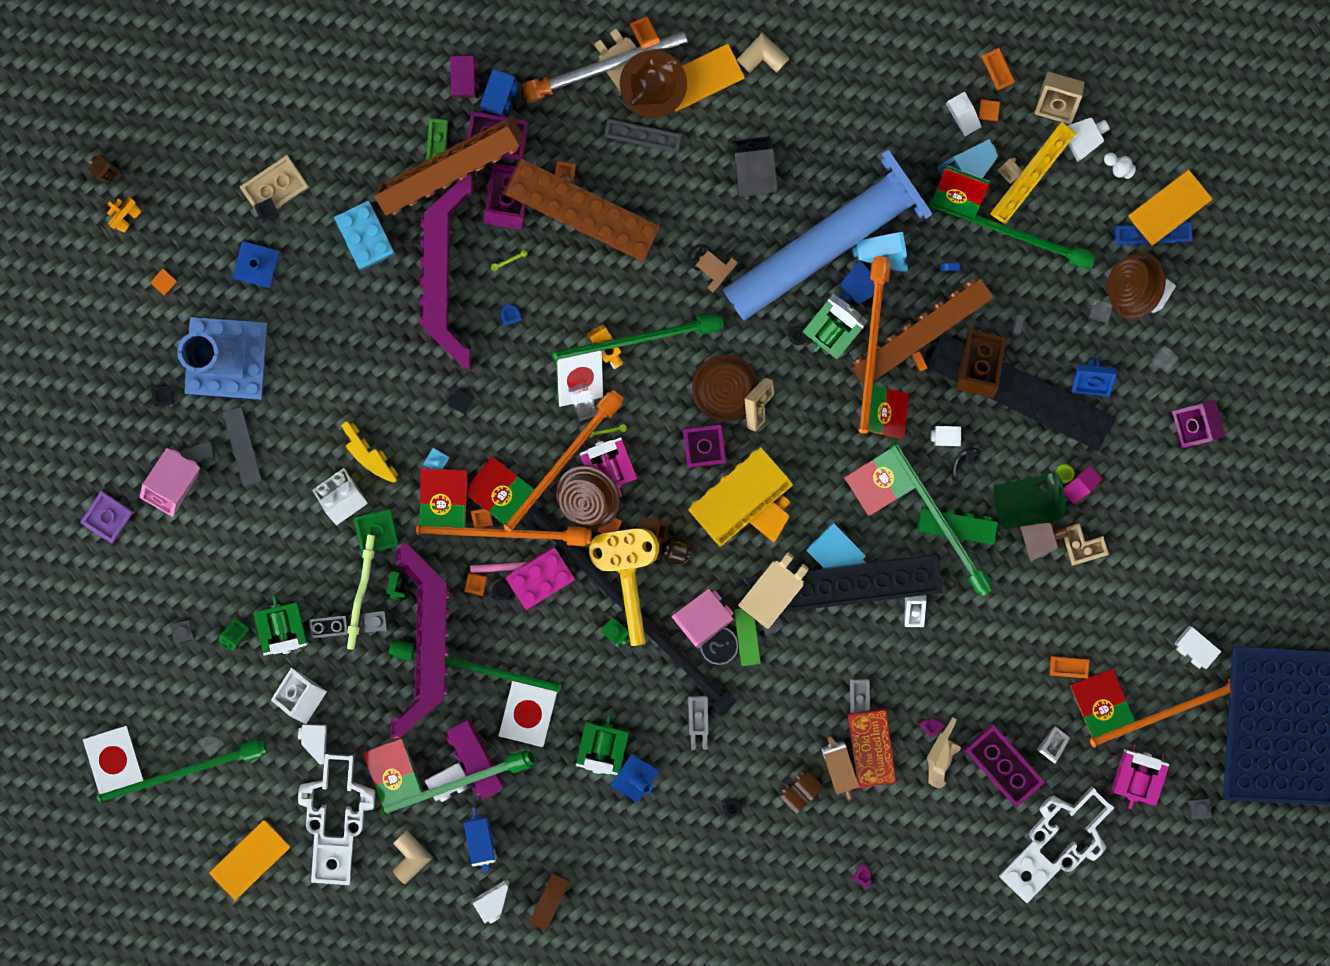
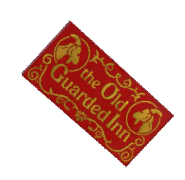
M886 708L848 713L858 788L896 783Z

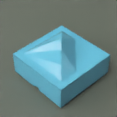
M432 448L423 465L430 469H443L450 457Z

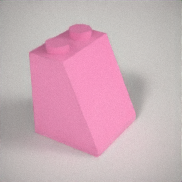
M166 448L142 484L140 498L173 517L198 476L200 467L195 461L183 458L178 451Z
M710 589L706 590L672 616L697 648H700L734 620L732 618L734 613L727 605L723 607L719 602L722 598L715 590L713 592Z

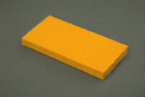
M729 44L682 66L687 78V90L682 103L675 112L745 79Z
M1187 170L1128 217L1150 245L1153 246L1213 199L1190 170Z
M264 819L209 874L236 900L291 846Z

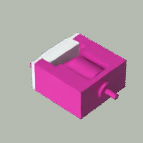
M620 437L605 443L598 440L595 447L580 453L584 465L596 467L607 473L615 482L621 497L622 494L619 488L623 487L622 484L637 479L622 438ZM617 449L619 454L615 455L616 458L611 459L607 452ZM600 456L602 463L592 464L591 459Z
M1134 744L1132 751L1127 749L1123 751L1111 791L1126 796L1128 800H1131L1129 809H1132L1134 802L1138 801L1156 806L1170 764L1162 761L1164 753L1161 760L1152 757L1149 751L1143 754L1134 751L1136 745ZM1132 762L1141 764L1138 770H1134L1131 767ZM1148 767L1156 769L1155 773L1146 774Z

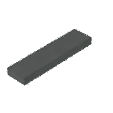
M608 118L604 132V138L678 154L683 135Z
M242 407L223 412L243 486L262 482Z

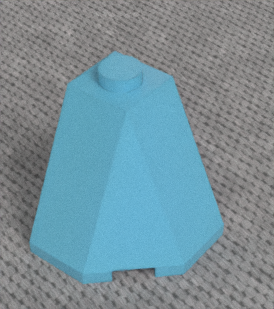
M989 139L952 157L937 166L941 177L946 166L983 178L998 157L996 148Z
M903 232L863 239L855 244V246H852L853 256L857 257L858 261L872 264L876 256L889 258V263H891L890 270L902 273L908 271L907 263H905L907 254Z

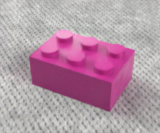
M554 545L505 575L506 580L525 610L575 580Z

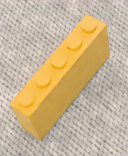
M760 447L758 450L753 451L748 459L739 463L729 475L724 476L715 487L710 488L701 499L693 502L688 510L718 546L721 547L792 487L793 484Z

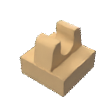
M1010 158L997 170L1009 184L1016 180L1024 169L1023 165L1020 167L1016 165V158Z

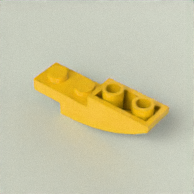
M347 421L342 424L341 427L351 440L345 446L357 461L375 475L393 483L397 482L396 477L398 473L393 466L389 467L385 462L387 457L383 451L374 449L369 452L368 449L371 447L365 439H360L357 434L360 431L354 422L350 424Z

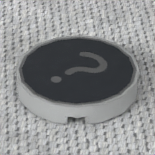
M723 628L700 647L701 653L712 664H726L733 660L737 654V638L731 630Z

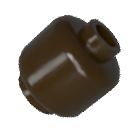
M670 538L667 542L665 541L662 556L668 563L681 565L684 564L686 559L689 560L691 548L688 547V543L685 540Z

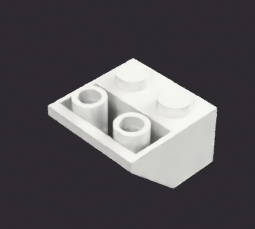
M344 468L313 489L325 513L336 525L368 504Z

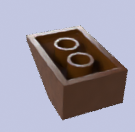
M971 329L968 330L956 390L991 398L995 396L1000 383L1006 343L1005 337Z

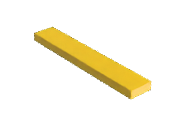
M1061 122L990 214L1003 224H1006L1072 140L1076 132Z

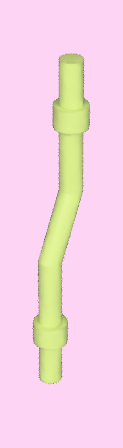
M367 535L366 548L363 550L362 576L353 603L351 624L348 626L347 631L349 634L347 649L355 650L356 636L359 635L360 627H358L361 603L368 585L371 561L374 559L375 553L373 551L374 535Z

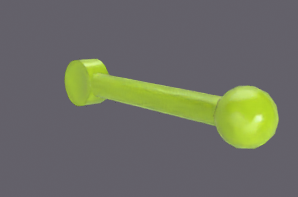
M522 250L520 254L501 263H494L491 265V270L497 271L499 267L520 257H526L528 252Z
M620 425L616 428L593 431L589 438L604 433L625 432L627 427Z

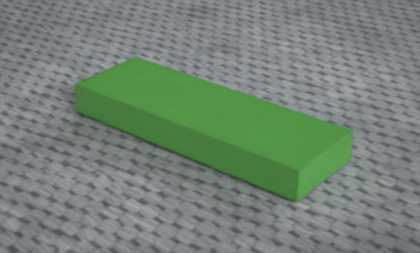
M429 118L426 160L447 150L449 120Z
M742 608L734 609L741 666L761 664L755 619Z

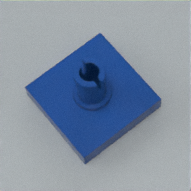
M242 241L232 278L270 288L280 251Z
M1094 358L1088 360V365L1078 364L1072 384V393L1110 397L1116 378V368L1100 367V360L1096 359V364H1094Z
M631 754L610 786L632 800L639 802L644 794L651 792L652 782L660 771L634 754Z

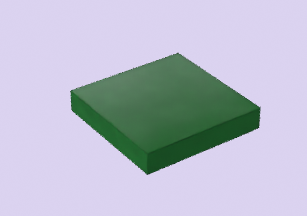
M391 509L353 517L361 554H363V550L366 548L367 535L375 536L373 547L375 552L399 545Z

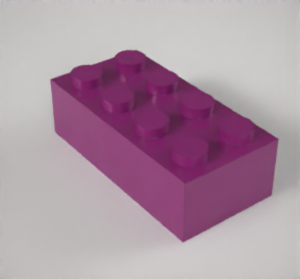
M469 718L448 728L445 737L449 745H454L457 750L454 754L459 763L463 762L466 776L494 767ZM498 773L475 781L473 790L477 797L481 796L482 799H485L502 790L505 784Z
M992 723L963 748L1016 808L1045 783Z

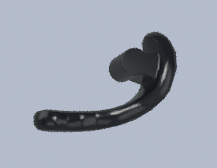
M973 447L967 448L957 455L952 470L953 486H958V465L961 458L966 454L967 463L972 464L975 461L974 453L979 455L981 450Z

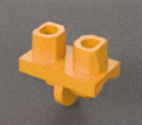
M128 197L124 203L119 198L114 204L111 201L107 203L111 207L107 214L109 216L114 214L108 222L111 228L125 232L130 226L123 219L128 213L133 218H136L141 213V210L131 197Z

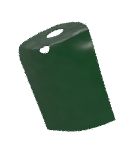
M1057 473L994 485L995 509L1003 529L1054 522L1064 518V487ZM1043 479H1045L1048 486V493L1044 492L1040 487H1037L1035 484H1039ZM1059 486L1061 487V492H1062V497H1061V498H1060V495H1059ZM1055 499H1057V505H1054Z

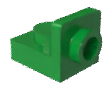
M393 570L386 594H390L389 598L401 601V597L405 598L406 593L396 591V588H400L403 577L399 576L400 572Z
M234 617L219 637L220 644L225 649L234 651L250 628Z
M614 617L600 631L617 647L620 644L624 646L630 639L628 629Z

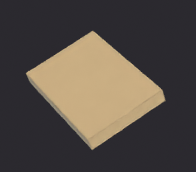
M286 155L241 185L240 188L253 208L254 205L272 198L278 209L309 188L289 156Z

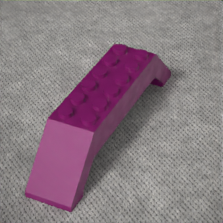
M469 174L466 178L458 181L424 212V217H421V228L424 230V236H421L420 240L421 248L424 249V256H420V267L424 268V275H420V286L424 287L423 294H420V306L423 307V314L420 313V325L466 369H471V349H465L449 331L450 215L468 196L473 197V176Z
M401 543L396 546L395 566H400L418 586L415 701L399 717L391 719V739L402 737L447 695V685L444 684V677H447L448 667L445 665V657L448 656V646H445V638H448L449 629L446 627V619L449 618V607H446V600H449L450 591L449 588H446L447 583L407 543Z

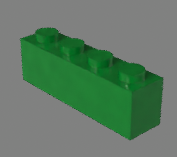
M928 506L925 509H920L917 531L946 536ZM945 509L942 512L958 539L994 545L998 522L993 521L994 517L982 516V519L974 518L975 514L963 512V516L955 515L956 511Z

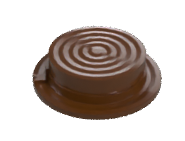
M647 50L636 54L626 63L620 76V92L624 102L632 111L643 117L659 118L672 113L682 103L687 90V78L682 65L672 55L659 50Z
M1143 252L1132 254L1117 263L1112 269L1107 283L1110 302L1114 310L1121 316L1130 319L1144 317L1153 311L1160 302L1165 290L1166 276L1164 268L1155 256Z
M718 355L708 359L698 368L692 383V394L698 408L709 418L723 422L734 421L746 415L745 398L759 382L755 371L745 360L733 355Z
M588 465L573 467L562 475L557 484L556 499L558 506L564 516L577 526L587 527V529L604 527L616 517L619 511L620 494L612 478L601 469Z

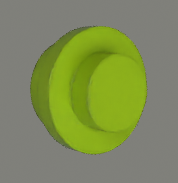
M1067 464L1060 465L1055 471L1060 476L1062 483L1071 482L1075 475L1074 469Z

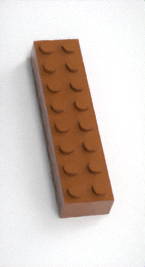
M510 116L380 184L374 197L386 216L390 213L395 215L402 210V207L416 204L419 198L423 196L425 198L430 197L440 187L445 189L452 184V181L456 179L460 181L466 178L469 172L473 170L475 172L480 171L485 167V164L499 161L502 155L516 152L519 150L524 135L513 116Z
M523 159L518 160L503 192V195L639 261L645 260L660 226Z
M975 278L963 285L965 288L963 291L956 290L947 296L949 298L947 302L944 303L942 300L932 307L934 311L931 313L926 311L917 317V323L913 325L910 322L900 329L901 334L898 336L893 334L885 339L886 344L882 347L880 344L877 345L873 381L993 299V295L981 279L976 281ZM863 355L853 362L855 366L852 367V370L864 386L867 357L865 358Z

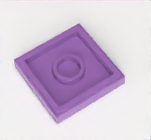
M100 491L80 523L113 544L134 511L104 491Z

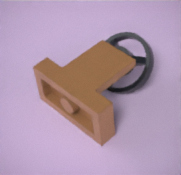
M697 244L692 247L687 257L690 267L695 270H702L713 279L707 287L712 293L715 292L738 264V262L731 258L725 265L713 255L711 248L705 244ZM701 247V251L696 254L694 259H691L692 253Z

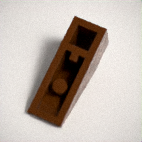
M100 154L98 156L95 155L89 161L88 165L90 166L87 168L97 180L107 185L110 184L120 171Z

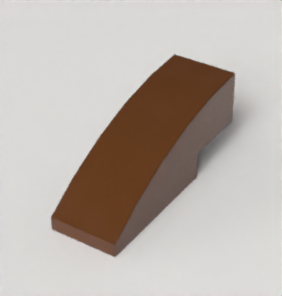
M552 872L529 924L542 930H547L570 879Z

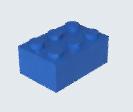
M492 70L480 104L483 112L501 117L510 115L513 107L511 99L512 97L516 98L519 90L514 76Z

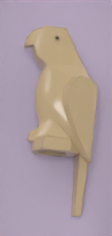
M952 718L943 734L940 733L927 756L929 764L928 783L936 788H942L946 785L944 781L945 772L951 765L953 755L961 749L958 744L948 740L957 720L955 718Z

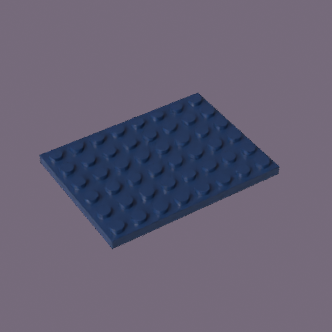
M1233 646L1223 800L1330 805V651Z

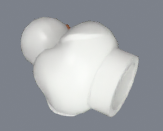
M1107 153L1105 155L1104 161L1107 165L1113 166V174L1116 177L1129 179L1133 176L1136 166L1132 164L1130 157L1122 156L1117 159L1115 153Z

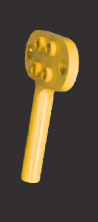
M645 528L599 534L592 540L589 547L591 561L598 569L602 571H617L620 574L631 646L646 644L635 571L638 567L652 564L659 554L657 537L653 532ZM648 541L652 544L651 551H648L646 549V543ZM598 548L602 550L601 558L596 554Z

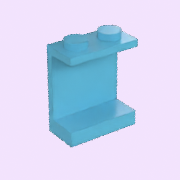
M834 523L806 549L823 568L865 563L864 558L866 556Z

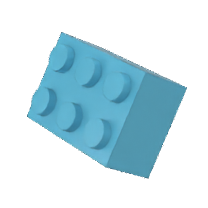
M369 200L334 217L359 270L366 269L395 255L392 245Z

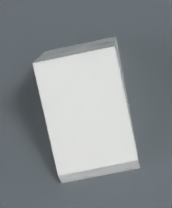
M1055 726L1037 750L1053 763H1056L1070 737Z

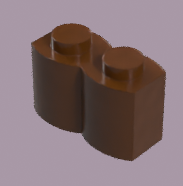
M803 770L794 777L796 781L792 785L788 783L781 790L782 794L780 797L796 814L824 788L808 770L805 772Z

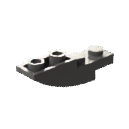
M387 611L360 613L359 633L389 630ZM352 614L309 619L311 638L349 635L347 631L348 626L351 624Z

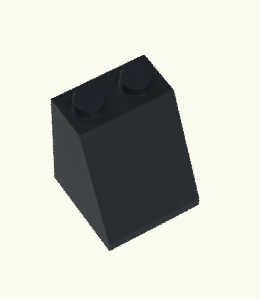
M770 136L732 141L739 197L752 198L754 195L759 194L769 196L778 192L774 151Z

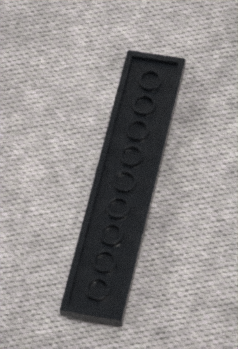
M942 333L927 363V368L957 382L965 343ZM1004 362L1002 363L999 388L993 398L987 397L1096 451H1099L1115 416Z
M932 554L808 570L801 579L804 581L803 587L783 612L942 593L938 555ZM761 576L746 578L748 592Z

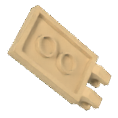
M617 29L610 32L616 45L607 50L601 40L594 44L601 54L598 61L636 48L631 39L627 37L623 39ZM625 65L606 71L619 91L620 76Z
M789 552L786 553L780 562L776 560L770 564L738 605L767 629L771 627L803 587L804 581L801 579L809 569L804 564L795 574L786 567L794 557Z

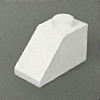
M965 92L947 101L946 105L964 136L982 127L975 109Z
M935 426L934 430H931V441L936 446H961V427Z
M926 595L905 597V627H924Z
M304 723L302 728H299L298 739H302L301 744L319 764H324L327 724Z

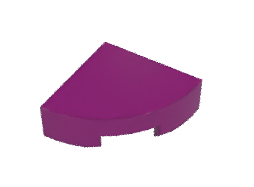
M926 719L918 723L930 738H933L945 727L942 722L935 719Z
M861 862L852 879L869 889L871 874L868 867Z

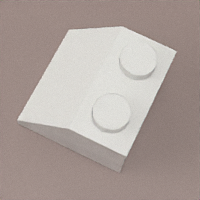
M291 668L271 701L290 717L307 724L327 691Z
M508 879L474 899L473 905L484 923L488 921L493 923L500 918L509 886Z

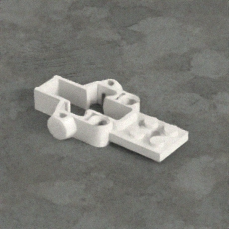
M326 752L323 780L301 784L299 787V805L307 807L306 828L310 833L314 834L312 883L350 885L353 837L359 835L363 830L364 811L373 810L375 805V790L353 782L355 754L347 755ZM330 759L349 761L347 791L354 789L360 792L361 797L359 811L354 812L351 807H346L343 837L325 835L326 805H322L319 809L313 807L314 789L322 787V789L328 788ZM312 820L320 822L321 826L319 829L312 828ZM351 822L358 824L359 830L357 832L349 829ZM329 859L336 860L337 867L335 869L327 867Z
M1092 786L1074 805L1054 795L1050 796L1039 809L1043 817L1030 830L1029 835L1032 842L999 877L1028 903L1060 869L1066 872L1072 871L1085 857L1094 861L1103 854L1106 845L1095 827L1114 807L1108 804ZM1094 795L1105 805V808L1085 828L1094 838L1091 841L1092 844L1078 852L1076 850L1077 843L1071 842L1054 862H1050L1040 853V849L1059 830V826L1057 824L1050 825L1049 820L1061 808L1067 809V812L1073 816ZM1037 831L1044 832V837L1041 840H1036L1034 837ZM1066 857L1071 858V864L1064 867L1062 865L1063 859ZM1024 871L1031 872V879L1029 881L1021 879V874Z

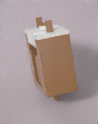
M832 737L827 738L828 746L821 748L834 790L836 794L846 792L848 800L852 799L850 790L858 788L859 785L846 745L843 741L836 743Z

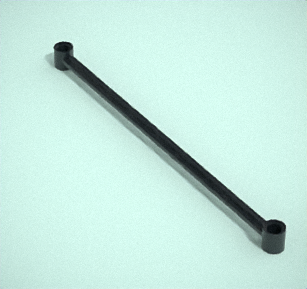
M534 505L526 513L543 531L560 532ZM552 539L626 613L623 594L575 546H568L567 542L563 540ZM641 612L644 632L714 700L711 704L724 715L737 701L726 690L721 692Z

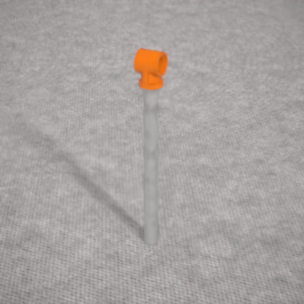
M683 31L660 39V43L645 50L638 47L548 79L546 76L540 81L539 79L523 83L521 88L527 104L545 98L547 94L553 95V90L625 65L633 56L647 50L664 51L688 41Z

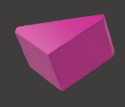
M1088 465L1064 487V494L1075 504L1090 493L1102 478L1091 465Z

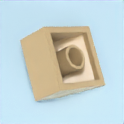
M1047 72L1035 115L1071 125L1083 95L1085 82Z

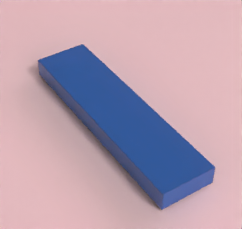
M1183 222L1157 243L1192 242V222ZM1135 225L1114 226L1115 246L1150 244Z

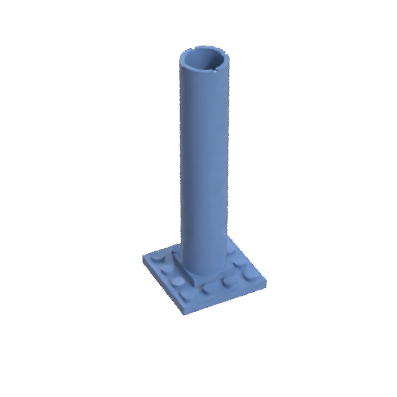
M889 150L882 154L883 159H881V162L887 171L892 170L891 173L723 289L731 304H734V308L744 321L912 205H916L914 210L920 219L924 217L926 220L933 215Z
M190 317L189 334L183 337L178 346V359L186 368L184 394L262 400L268 323Z

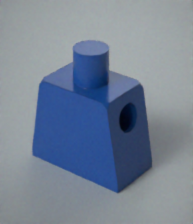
M861 261L856 263L839 285L844 292L838 298L844 300L847 304L853 300L859 305L874 295L875 285L873 284L874 281L870 280L871 272Z

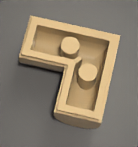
M762 32L736 61L749 74L762 60L777 73L790 58Z
M762 379L745 398L747 427L750 430H758L766 421L764 405L774 396L772 379Z
M1080 523L1066 526L1069 537L1064 538V542L1072 566L1109 555L1104 536L1085 541Z
M408 830L393 843L406 858L392 872L402 883L406 884L433 858Z

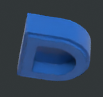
M942 263L941 271H960V263Z
M506 305L502 308L500 316L504 327L522 321L516 306Z

